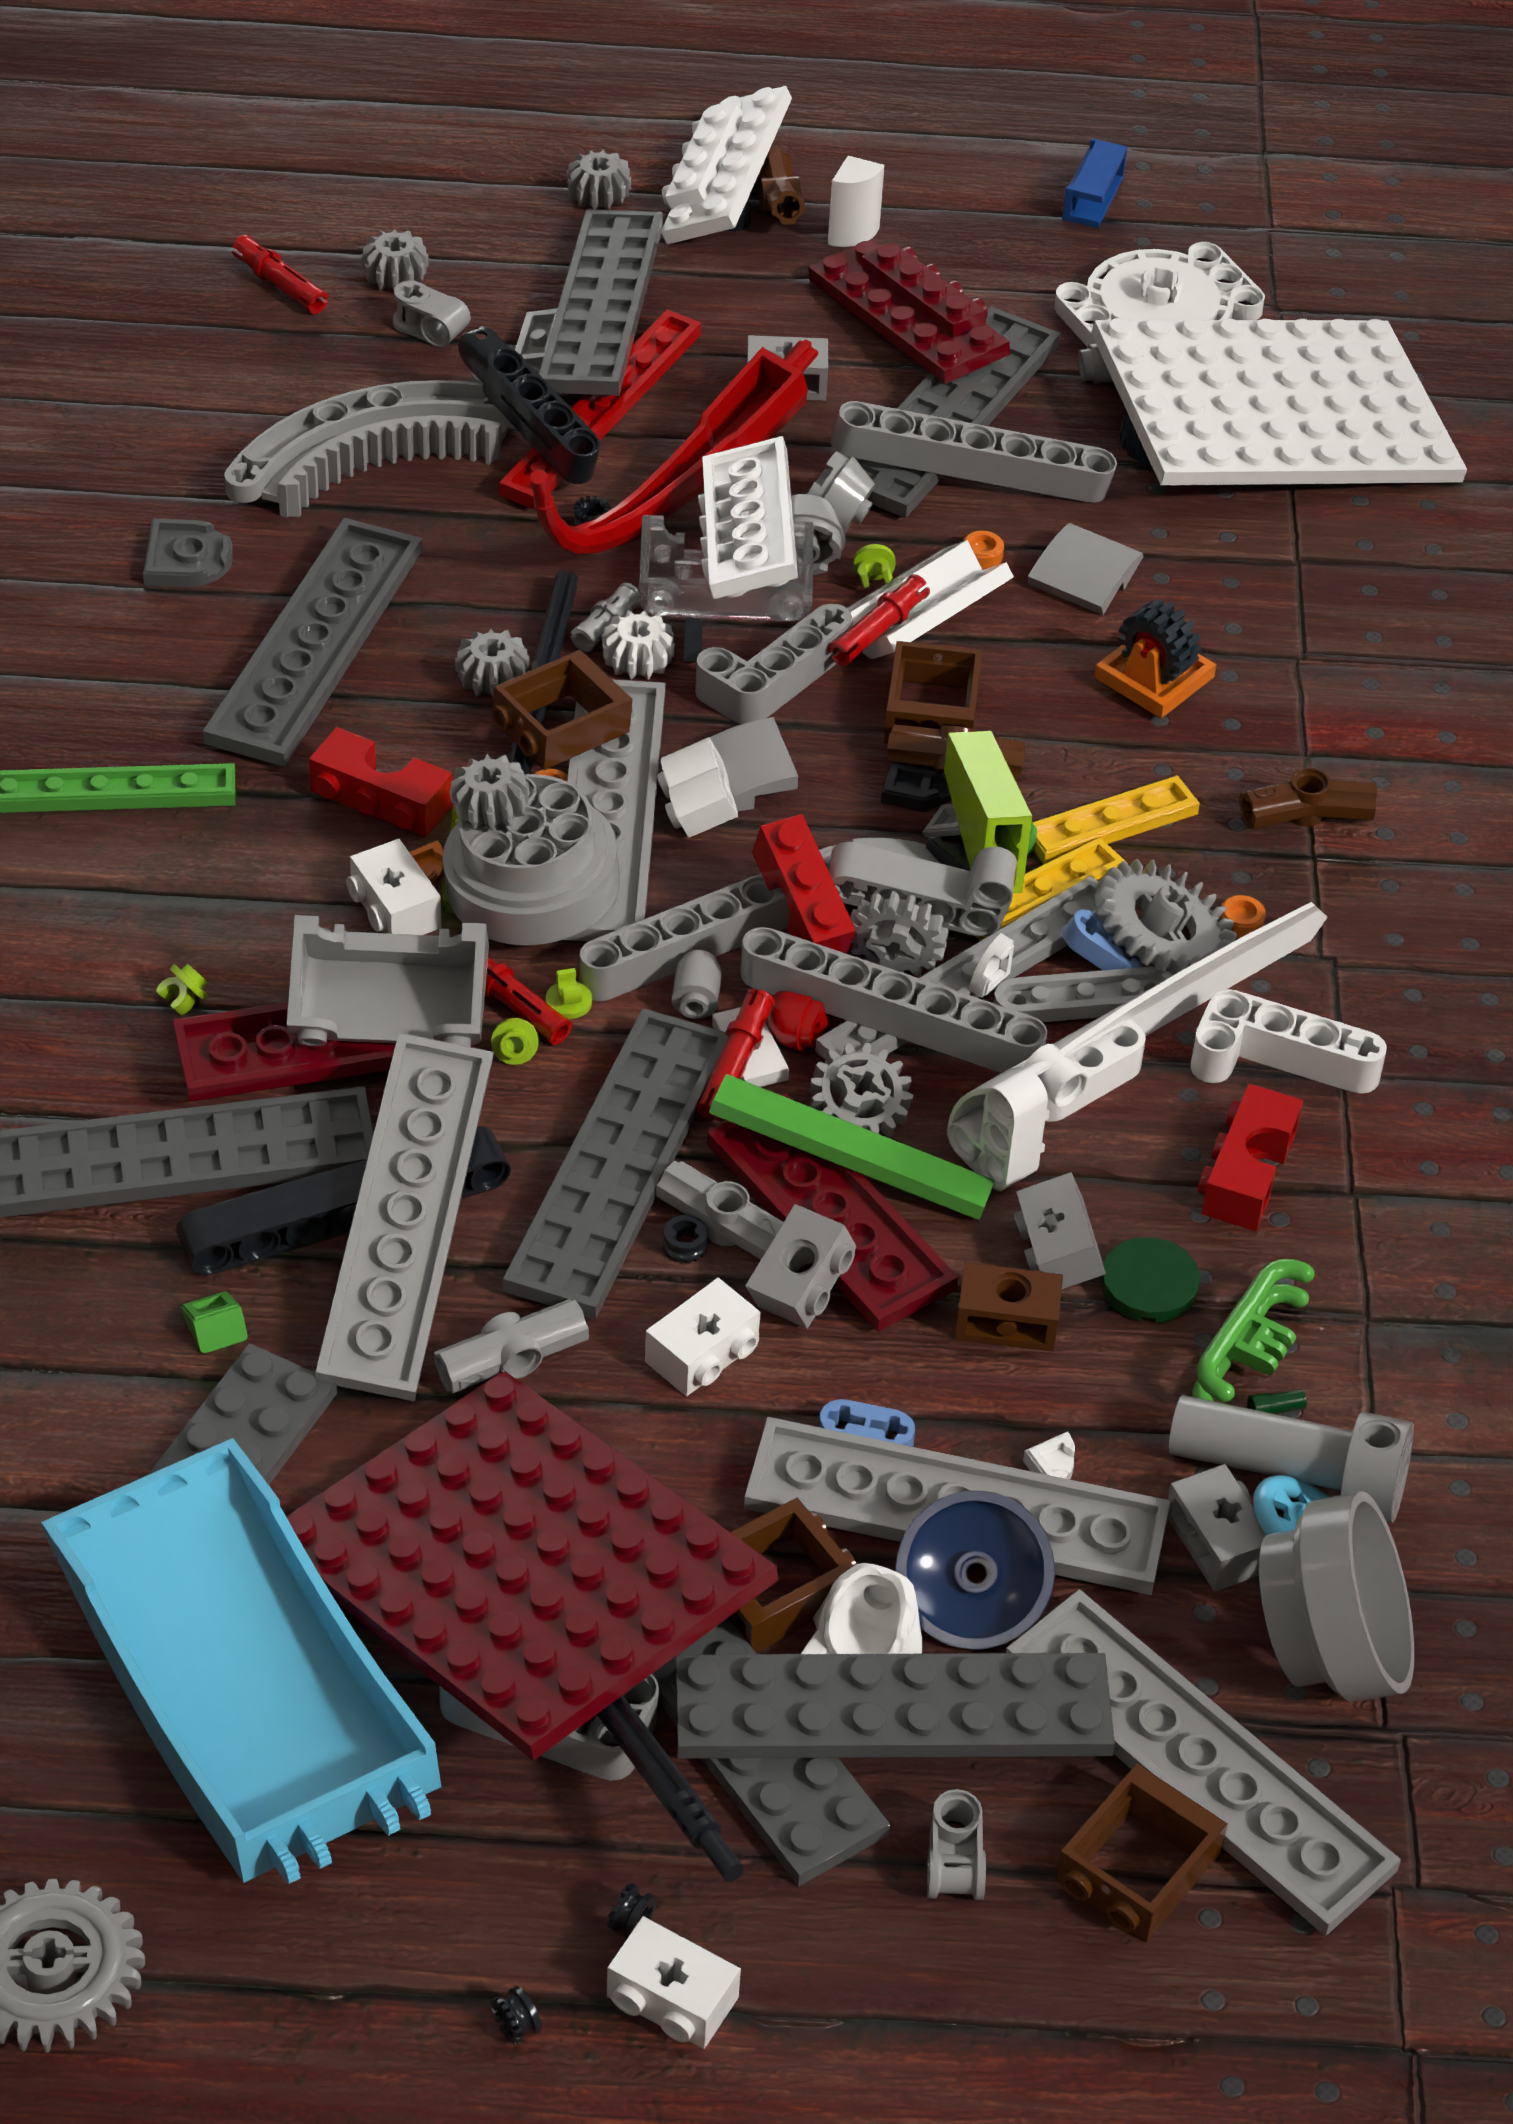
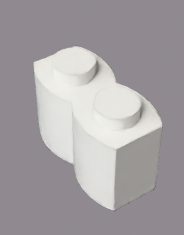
M710 737L661 758L663 772L657 774L665 796L671 800V802L665 804V808L675 829L682 827L690 838L738 817L723 760Z

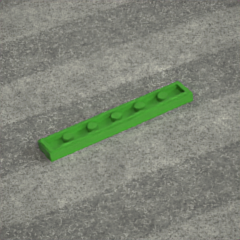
M235 763L0 770V813L236 806Z
M728 1074L725 1075L709 1111L714 1116L978 1220L981 1218L995 1182L991 1178Z

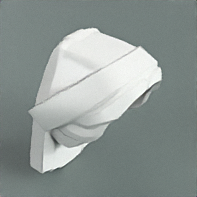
M869 1563L854 1565L834 1581L828 1595L813 1617L817 1631L801 1653L922 1654L920 1619L913 1584L905 1576L882 1566Z

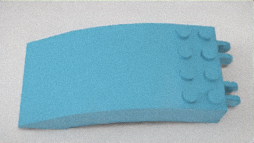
M233 1438L41 1522L43 1532L129 1701L195 1812L243 1883L276 1868L280 1876L283 1877V1880L290 1884L301 1878L299 1865L295 1858L305 1853L309 1855L317 1868L321 1869L332 1863V1858L326 1845L327 1842L373 1820H376L386 1835L388 1834L389 1836L400 1830L399 1817L395 1809L406 1805L419 1820L430 1816V1804L425 1795L441 1788L435 1742L383 1674L357 1636L303 1548L280 1507L279 1498Z

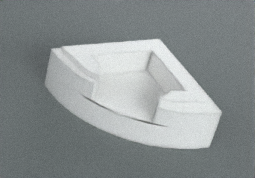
M1002 933L993 940L974 971L969 991L982 998L1010 974L1014 940Z
M1067 1431L1026 1449L1023 1462L1031 1472L1071 1479L1075 1463L1074 1442Z

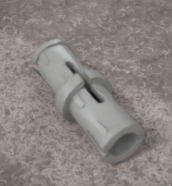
M622 583L605 601H598L591 608L590 615L571 631L573 635L570 637L573 644L581 651L590 652L602 639L605 627L611 624L613 616L625 617L627 610L632 611L641 604L642 601L640 599L642 596L639 590L630 583Z

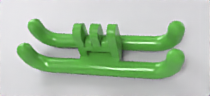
M1279 1259L1267 1263L1258 1272L1201 1355L1196 1368L1198 1379L1193 1387L1192 1397L1213 1401L1212 1397L1221 1402L1232 1400L1235 1395L1234 1388L1231 1384L1222 1380L1234 1360L1266 1375L1274 1373L1278 1367V1362L1282 1361L1286 1355L1287 1348H1290L1296 1340V1335L1289 1328L1264 1316L1269 1308L1277 1303H1285L1296 1308H1302L1309 1302V1296L1305 1290L1289 1284L1275 1283L1283 1278L1308 1283L1313 1280L1315 1275L1313 1267L1295 1259Z

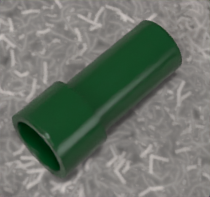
M1302 1389L1271 1395L1261 1393L1250 1395L1247 1398V1409L1271 1414L1303 1410L1307 1407V1398Z

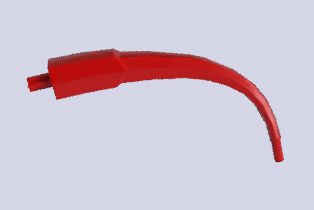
M806 339L804 341L799 340L782 359L762 347L702 413L692 434L671 457L631 495L595 520L577 526H569L558 514L554 498L551 495L547 473L541 469L533 471L530 475L534 495V507L539 522L554 545L575 554L600 553L632 541L704 491L703 456L773 439L806 404L808 388L803 372L818 356V350L812 347L810 341Z

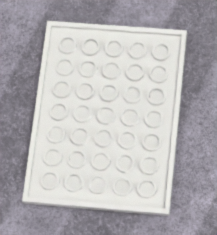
M1116 318L1094 321L1091 334L1160 485L1463 482L1467 468L1388 321L1371 319L1369 321L1343 319L1161 320L1156 318L1150 320H1124Z

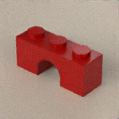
M339 727L333 730L309 758L310 791L423 837L428 836L453 805L450 796L451 781H453L452 772L414 757L400 771L393 773L377 772L375 742Z
M803 814L760 826L752 855L768 890L782 888L785 894L790 915L789 924L786 929L788 934L847 954L856 929Z
M1250 1083L1247 1086L1242 1101L1233 1099L1225 1126L1230 1127L1228 1134L1219 1132L1211 1159L1216 1160L1214 1167L1208 1165L1204 1167L1199 1181L1197 1193L1205 1195L1202 1215L1257 1232L1271 1197L1277 1167L1257 1159H1267L1281 1164L1285 1163L1298 1130L1304 1100Z

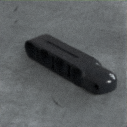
M478 326L463 333L458 341L459 355L464 364L483 383L482 388L485 396L564 480L573 484H583L590 481L595 472L600 450V440L597 435L517 351L510 349L492 329ZM484 334L486 338L479 339L475 335Z

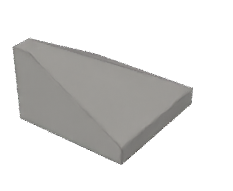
M953 804L941 805L922 832L925 838L961 835Z

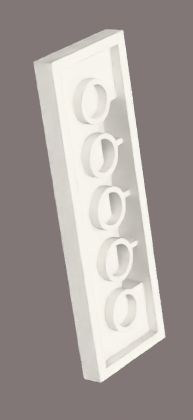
M786 86L775 89L770 87L762 88L752 95L740 98L738 96L728 97L720 104L706 109L701 119L693 122V137L691 141L685 142L682 146L683 158L681 162L674 164L672 167L673 180L671 184L664 186L662 189L663 201L666 207L671 209L661 233L667 244L736 227L792 97Z
M783 436L703 456L704 494L698 495L702 512L699 520L704 536L700 537L704 559H701L704 576L707 584L710 586L713 598L717 599L725 596L730 598L738 597L749 590L765 586L778 587L786 584L789 580L797 579L798 571L788 454Z

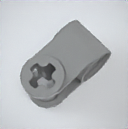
M404 281L397 284L394 288L397 312L393 315V326L401 333L412 335L435 347L441 348L446 347L470 323L471 316L468 307L456 297L443 294L417 281Z
M959 1789L948 1790L941 1794L934 1803L927 1859V1898L936 1899L939 1893L972 1894L974 1900H984L986 1854L985 1850H983V1811L981 1803L968 1791ZM956 1821L964 1824L966 1827L957 1829L945 1823Z

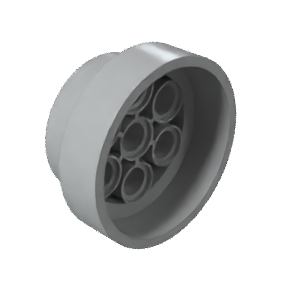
M526 774L525 778L529 783L530 796H528L529 802L526 803L524 816L513 817L511 826L503 823L496 824L493 831L489 825L485 824L474 829L471 822L460 821L459 819L444 846L443 868L449 903L455 915L462 923L486 924L488 939L514 945H539L574 936L601 919L612 906L620 886V869L615 833L608 820L590 805L585 795L574 785L562 779L547 775Z
M1363 1491L1309 1502L1303 1514L1298 1518L1295 1529L1266 1535L1260 1548L1259 1582L1262 1606L1271 1643L1283 1672L1296 1687L1327 1683L1333 1691L1339 1693L1349 1702H1359L1407 1692L1411 1685L1414 1671V1633L1411 1608L1400 1558L1380 1508L1374 1499Z

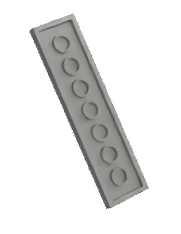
M612 679L633 699L630 732L577 755L569 761L567 782L574 785L585 795L590 805L608 820L615 833L620 869V886L612 906L601 919L586 930L563 940L589 942L645 919L666 683ZM577 701L574 719L588 714Z
M398 1033L316 1368V1380L334 1382L336 1386L415 1401L494 1052Z
M767 1417L746 1490L744 1509L766 1514L798 1497L810 1513L816 1512L822 1518L827 1527L901 1542L912 1521L922 1510L938 1499L963 1491L993 1492L1019 1503L1040 1523L1052 1548L1055 1575L1152 1595L1170 1500Z
M1080 1589L1006 1648V1653H1105L1115 1740L1113 1754L1131 1769L1138 1763L1228 1823L1222 1848L1325 1937L1398 1871L1401 1861L1398 1856Z

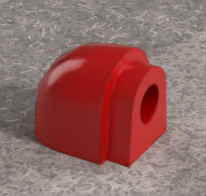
M776 992L773 995L775 1004L766 1020L774 1039L779 1044L798 1051H804L807 1047L815 1048L816 1039L824 1034L829 1025L823 1002L812 1000L811 996L794 992Z

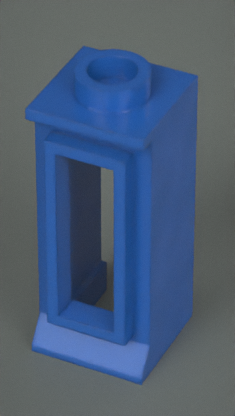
M1091 138L1090 147L1087 149L1069 186L1066 187L1062 220L1099 229L1124 178L1127 146Z

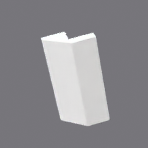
M968 540L941 549L894 578L891 583L883 585L847 607L852 615L851 627L877 606V600L884 593L893 592L912 574L921 576L927 584L919 589L918 592H921L925 587H929V596L909 611L908 618L902 624L890 627L862 651L870 659L895 652L896 641L912 642L1014 576L1007 562L982 570Z

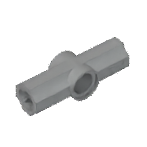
M674 1160L664 1170L663 1176L656 1186V1197L684 1214L692 1215L703 1221L707 1228V1238L713 1243L720 1246L737 1245L760 1260L784 1223L749 1202L750 1195L742 1185L730 1181L718 1183L683 1161L678 1163Z
M568 1299L522 1318L515 1312H506L495 1316L487 1322L481 1330V1334L435 1351L434 1364L447 1392L451 1391L452 1393L493 1378L500 1372L506 1371L514 1378L519 1379L532 1373L542 1362L543 1357L588 1340L589 1328L583 1311L576 1300L571 1301Z

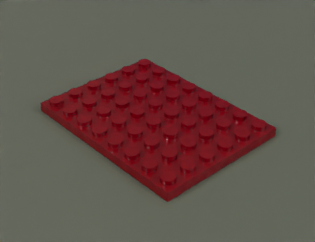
M506 1371L500 1372L287 1516L290 1525L336 1603L533 1761L778 1581L775 1564Z

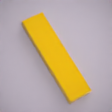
M1178 775L1032 822L1037 828L1034 853L1044 865L1098 837L1107 844L1198 815L1200 803Z
M1098 837L1026 873L1024 876L1023 892L1013 893L1012 902L998 930L1089 876H1092L1099 882L1111 867L1116 868L1119 863L1125 860L1104 840ZM976 936V937H977L980 941H982L983 939L987 938L988 936H984V937Z

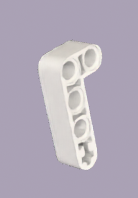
M1227 989L1215 993L1208 1003L1196 1031L1190 1068L1198 1079L1208 1083H1219L1228 1079L1238 1057H1242L1350 1092L1362 1094L1375 1090L1379 1085L1387 1046L1379 1035L1370 1031L1237 990Z

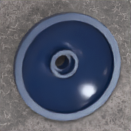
M963 1491L938 1499L922 1510L912 1521L899 1547L896 1572L905 1576L913 1584L918 1605L920 1627L926 1633L952 1647L967 1650H985L1003 1646L1014 1641L1037 1622L1043 1614L1052 1594L1055 1564L1052 1548L1045 1531L1026 1508L1014 1500L997 1493ZM973 1565L983 1566L987 1570L985 1580L981 1583L969 1581L967 1572Z

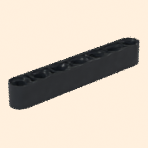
M477 1127L461 1199L493 1190L506 1182L510 1176V1164L495 1135L488 1127ZM368 1159L187 1213L177 1223L176 1233L193 1271L200 1275L215 1274L350 1233Z

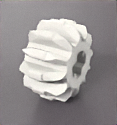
M627 610L625 617L613 616L611 624L605 627L602 635L605 665L613 667L615 675L628 673L631 680L636 675H642L649 680L653 672L664 674L667 664L672 663L675 651V644L673 643L674 634L671 625L663 623L661 615L648 616L646 610L641 614L635 615Z

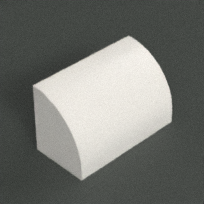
M847 156L832 180L828 245L838 247L856 246L858 243L868 241L876 235L880 228L884 176L883 164Z

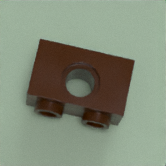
M964 1262L955 1339L1054 1352L1063 1274Z

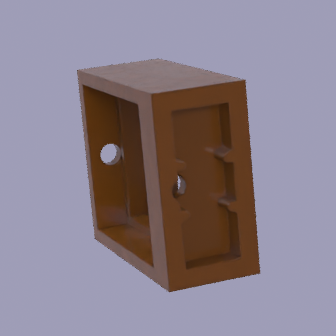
M896 641L886 713L884 743H888L889 733L892 731L893 724L940 729V726H958L973 729L983 650ZM941 654L942 657H936L934 655ZM903 681L967 688L965 707L901 700Z
M578 650L494 686L491 716L495 726L500 731H504L519 746L524 755L531 757L543 770H546L629 733L633 699L587 655ZM568 695L574 698L588 712V714L549 731L529 713Z
M797 1497L730 1533L760 1554L794 1537L823 1575L764 1607L754 1598L728 1618L753 1650L758 1653L813 1623V1617L828 1595L834 1581L856 1565V1561L846 1548L840 1549L828 1535L827 1527L822 1518L816 1512L810 1513Z
M1137 1763L1061 1850L1056 1881L1062 1884L1065 1891L1076 1900L1087 1901L1106 1914L1118 1929L1127 1933L1132 1932L1147 1942L1221 1854L1228 1823ZM1129 1815L1190 1855L1151 1903L1090 1862Z

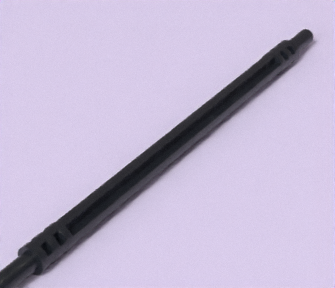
M622 1695L599 1712L597 1716L692 1846L705 1852L725 1881L732 1882L737 1880L743 1874L744 1866L721 1837V1826Z

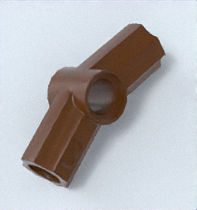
M770 147L758 174L760 209L762 213L771 212L772 215L777 216L782 224H795L798 217L805 214V200L801 193L800 178L793 175L789 154L781 151L780 147Z
M893 724L888 739V761L912 767L934 768V771L944 773L948 733L978 731L958 726H940V729ZM995 737L1014 779L1019 780L1025 759V742Z
M1311 767L1301 768L1292 774L1290 782L1240 792L1239 806L1241 819L1247 829L1291 821L1299 826L1309 827L1319 824L1324 817L1374 820L1377 785L1371 782L1330 780L1319 769Z

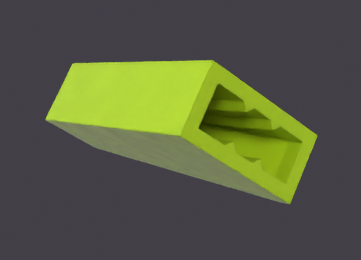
M992 731L948 733L944 773L970 869L979 851L988 847L1007 849L1017 859L1013 893H1022L1032 814Z

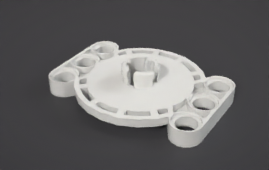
M1199 242L1190 246L1188 255L1176 251L1144 249L1125 252L1111 257L1095 268L1088 279L1087 286L1077 282H1067L1059 285L1056 289L1054 309L1088 347L1089 344H1095V340L1091 334L1093 324L1086 323L1085 321L1112 320L1116 318L1124 320H1150L1153 318L1161 320H1224L1231 318L1235 320H1258L1262 316L1265 295L1220 247L1209 242ZM1197 259H1207L1211 262H1204ZM1105 273H1107L1106 276L1104 277V279H1099V278L1102 277ZM1219 280L1230 281L1232 283H1222L1219 282ZM1066 299H1075L1081 302H1069ZM1238 302H1249L1254 305H1244Z

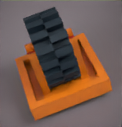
M1157 599L1154 602L1152 600L1147 602L1123 621L1124 624L1119 628V632L1123 635L1118 638L1121 646L1096 664L1094 678L1162 719L1213 679L1217 664L1199 654L1201 653V646L1195 644L1200 640L1199 633L1191 632L1195 625L1192 620L1187 623L1185 622L1183 617L1186 613L1182 609L1174 612L1175 604L1168 602L1164 605L1163 600Z

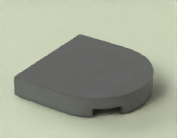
M152 519L143 571L144 585L203 586L220 579L231 568L233 563L232 541L229 536L215 530L213 524L200 520Z

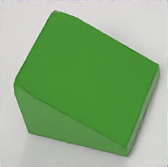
M226 1291L185 1303L181 1306L183 1317L197 1347L202 1353L212 1352L243 1342L248 1337L241 1306Z

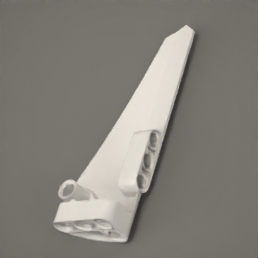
M1310 902L1230 943L1056 1043L1040 1047L1027 1060L973 1089L959 1099L951 1112L947 1127V1136L953 1150L976 1173L995 1180L992 1188L997 1191H1002L1037 1171L1040 1154L1045 1149V1144L1042 1142L1045 1121L1051 1122L1064 1119L1134 1078L1141 1069L1145 1036L1211 999L1215 993L1227 990L1310 942L1328 917Z

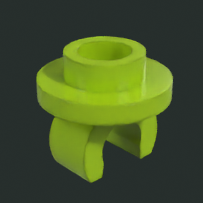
M870 544L856 552L853 564L855 572L860 577L862 586L868 588L869 580L884 579L885 584L891 583L896 561L894 553L888 547L880 544Z
M188 963L182 969L173 964L169 969L176 977H169L163 980L157 987L156 992L167 1002L174 994L179 992V996L170 1006L180 1015H184L193 1007L195 995L199 996L203 1001L209 996L202 989L208 982Z
M575 968L556 971V983L546 993V1003L563 1017L576 1019L584 1016L591 1009L592 993L587 986L576 981Z
M520 1018L506 1019L500 1022L492 1033V1050L497 1058L507 1064H523L529 1061L538 1049L539 1039L534 1025Z

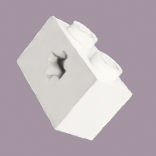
M400 839L350 856L351 876L346 879L348 891L356 903L361 902L367 910L370 924L376 932L425 935L441 929V896Z
M717 1278L646 1330L645 1362L687 1397L700 1386H707L713 1383L722 1370L736 1359L746 1358L753 1352L759 1342L760 1311L720 1278Z
M643 1916L607 1967V1997L612 1999L613 2003L623 2012L633 2016L640 2014L660 2025L663 2031L674 2040L679 2042L689 2041L705 2049L739 1998L741 1968Z

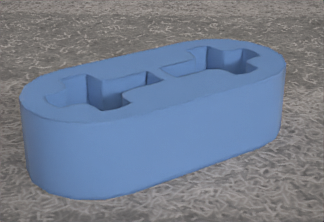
M1078 910L1062 929V935L1067 945L1101 970L1144 966L1140 962L1139 956L1131 957L1125 952L1126 946H1118L1112 940L1114 934L1107 933L1102 926L1104 921L1100 920L1098 915L1090 910Z
M838 1399L830 1401L820 1412V1428L911 1447L914 1445L915 1424L911 1417L899 1410L852 1400ZM839 1421L848 1422L845 1429L835 1427L839 1424ZM889 1431L898 1433L895 1440L885 1438Z

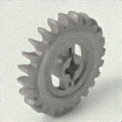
M1135 859L1130 866L1125 861H1122L1116 868L1111 867L1096 886L1097 894L1094 897L1095 905L1097 906L1096 912L1098 918L1104 921L1102 926L1105 931L1114 934L1112 940L1118 946L1124 945L1127 947L1125 952L1131 957L1139 956L1140 962L1146 966L1154 964L1159 972L1165 973L1168 969L1172 975H1175L1229 945L1236 939V933L1231 931L1234 921L1226 918L1221 919V914L1227 910V907L1220 906L1216 907L1213 911L1210 910L1216 900V894H1211L1203 900L1199 899L1198 896L1203 887V882H1199L1192 889H1186L1187 872H1184L1175 882L1171 881L1170 864L1163 869L1159 876H1156L1154 860H1151L1144 870L1139 859ZM1137 904L1144 911L1140 920L1135 911V905ZM1185 925H1187L1190 932V940H1186L1181 932Z
M51 1878L48 1879L45 1889L39 1890L33 1881L25 1883V1893L20 1896L14 1890L5 1891L3 1893L5 1904L0 1905V2044H4L15 2029L17 2030L20 2050L26 2051L32 2036L39 2034L45 2053H49L55 2033H60L68 2048L73 2049L75 2045V2028L81 2027L92 2040H95L97 2038V2029L94 2018L99 2016L110 2026H115L117 2018L112 2002L125 2009L131 2008V1994L127 1988L138 1990L141 1987V1976L136 1969H143L145 1966V1955L139 1950L143 1944V1938L138 1930L133 1929L134 1916L129 1912H120V1900L118 1898L108 1897L102 1900V1889L98 1886H92L82 1893L79 1880H71L65 1889H60L57 1879ZM51 1927L69 1929L81 1936L88 1944V1946H73L68 1936L58 1931L49 1930L39 1932L31 1937L24 1948L14 1949L21 1939L32 1932ZM77 1972H86L78 1982ZM10 1975H26L29 1991L18 1986Z

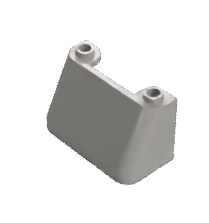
M295 915L287 1014L289 1033L298 1037V1043L306 1046L326 1045L327 1040L396 1043L398 1033L467 1047L480 1043L489 951L487 925L484 923H462V932L455 935V937H450L449 929H439V936L346 932L344 924H335L334 932H332L330 929L319 927V916Z

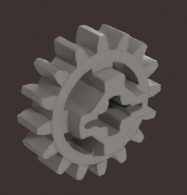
M894 891L891 892L890 899H884L879 893H874L871 903L861 899L857 910L853 909L850 919L856 929L851 942L853 943L851 952L853 955L864 954V960L902 973L905 970H910L917 977L921 976L923 967L933 970L937 960L942 961L947 944L948 928L942 927L944 919L942 915H930L931 904L916 905V896L910 895L907 900H900L899 895Z
M851 1043L845 1044L842 1056L834 1050H830L826 1057V1063H817L813 1074L815 1078H811L808 1093L814 1095L809 1107L819 1111L822 1110L824 1113L877 1134L881 1131L890 1138L893 1136L896 1124L903 1125L907 1117L908 1111L906 1109L910 1108L913 1100V1094L907 1092L912 1080L909 1076L899 1077L903 1066L901 1061H896L892 1064L886 1061L888 1050L883 1049L876 1056L871 1054L870 1043H865L861 1052H855Z

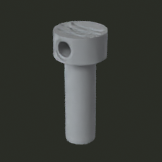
M1182 1395L1179 1398L1173 1416L1169 1438L1170 1455L1216 1465L1226 1464L1230 1468L1268 1476L1287 1475L1314 1486L1341 1491V1495L1363 1491L1368 1493L1377 1503L1386 1522L1393 1523L1400 1508L1412 1452L1414 1424L1406 1420L1361 1411L1354 1430H1348Z

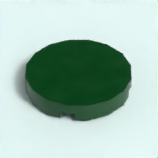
M1155 1237L1132 1238L1118 1244L1106 1256L1103 1265L1106 1274L1101 1276L1103 1295L1113 1309L1129 1319L1142 1321V1317L1148 1319L1155 1318L1154 1323L1169 1322L1183 1316L1194 1305L1200 1284L1198 1266L1186 1250L1173 1242Z

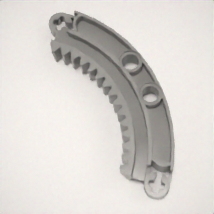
M443 380L409 381L359 389L303 408L277 422L257 436L238 454L226 469L224 474L225 491L231 500L240 503L255 501L262 495V499L279 503L280 516L286 518L300 517L301 507L307 508L309 506V498L317 499L319 497L318 489L329 490V481L339 484L341 482V474L353 477V468L365 472L367 471V463L381 467L382 459L386 458L394 464L397 463L398 456L402 455L407 461H412L414 454H419L423 460H426L431 453H436L439 459H444L447 453H452L455 460H459L464 454H468L472 462H475L482 456L485 457V463L490 465L495 460H499L502 455L501 442L508 433V428H516L485 396L482 388L483 383Z

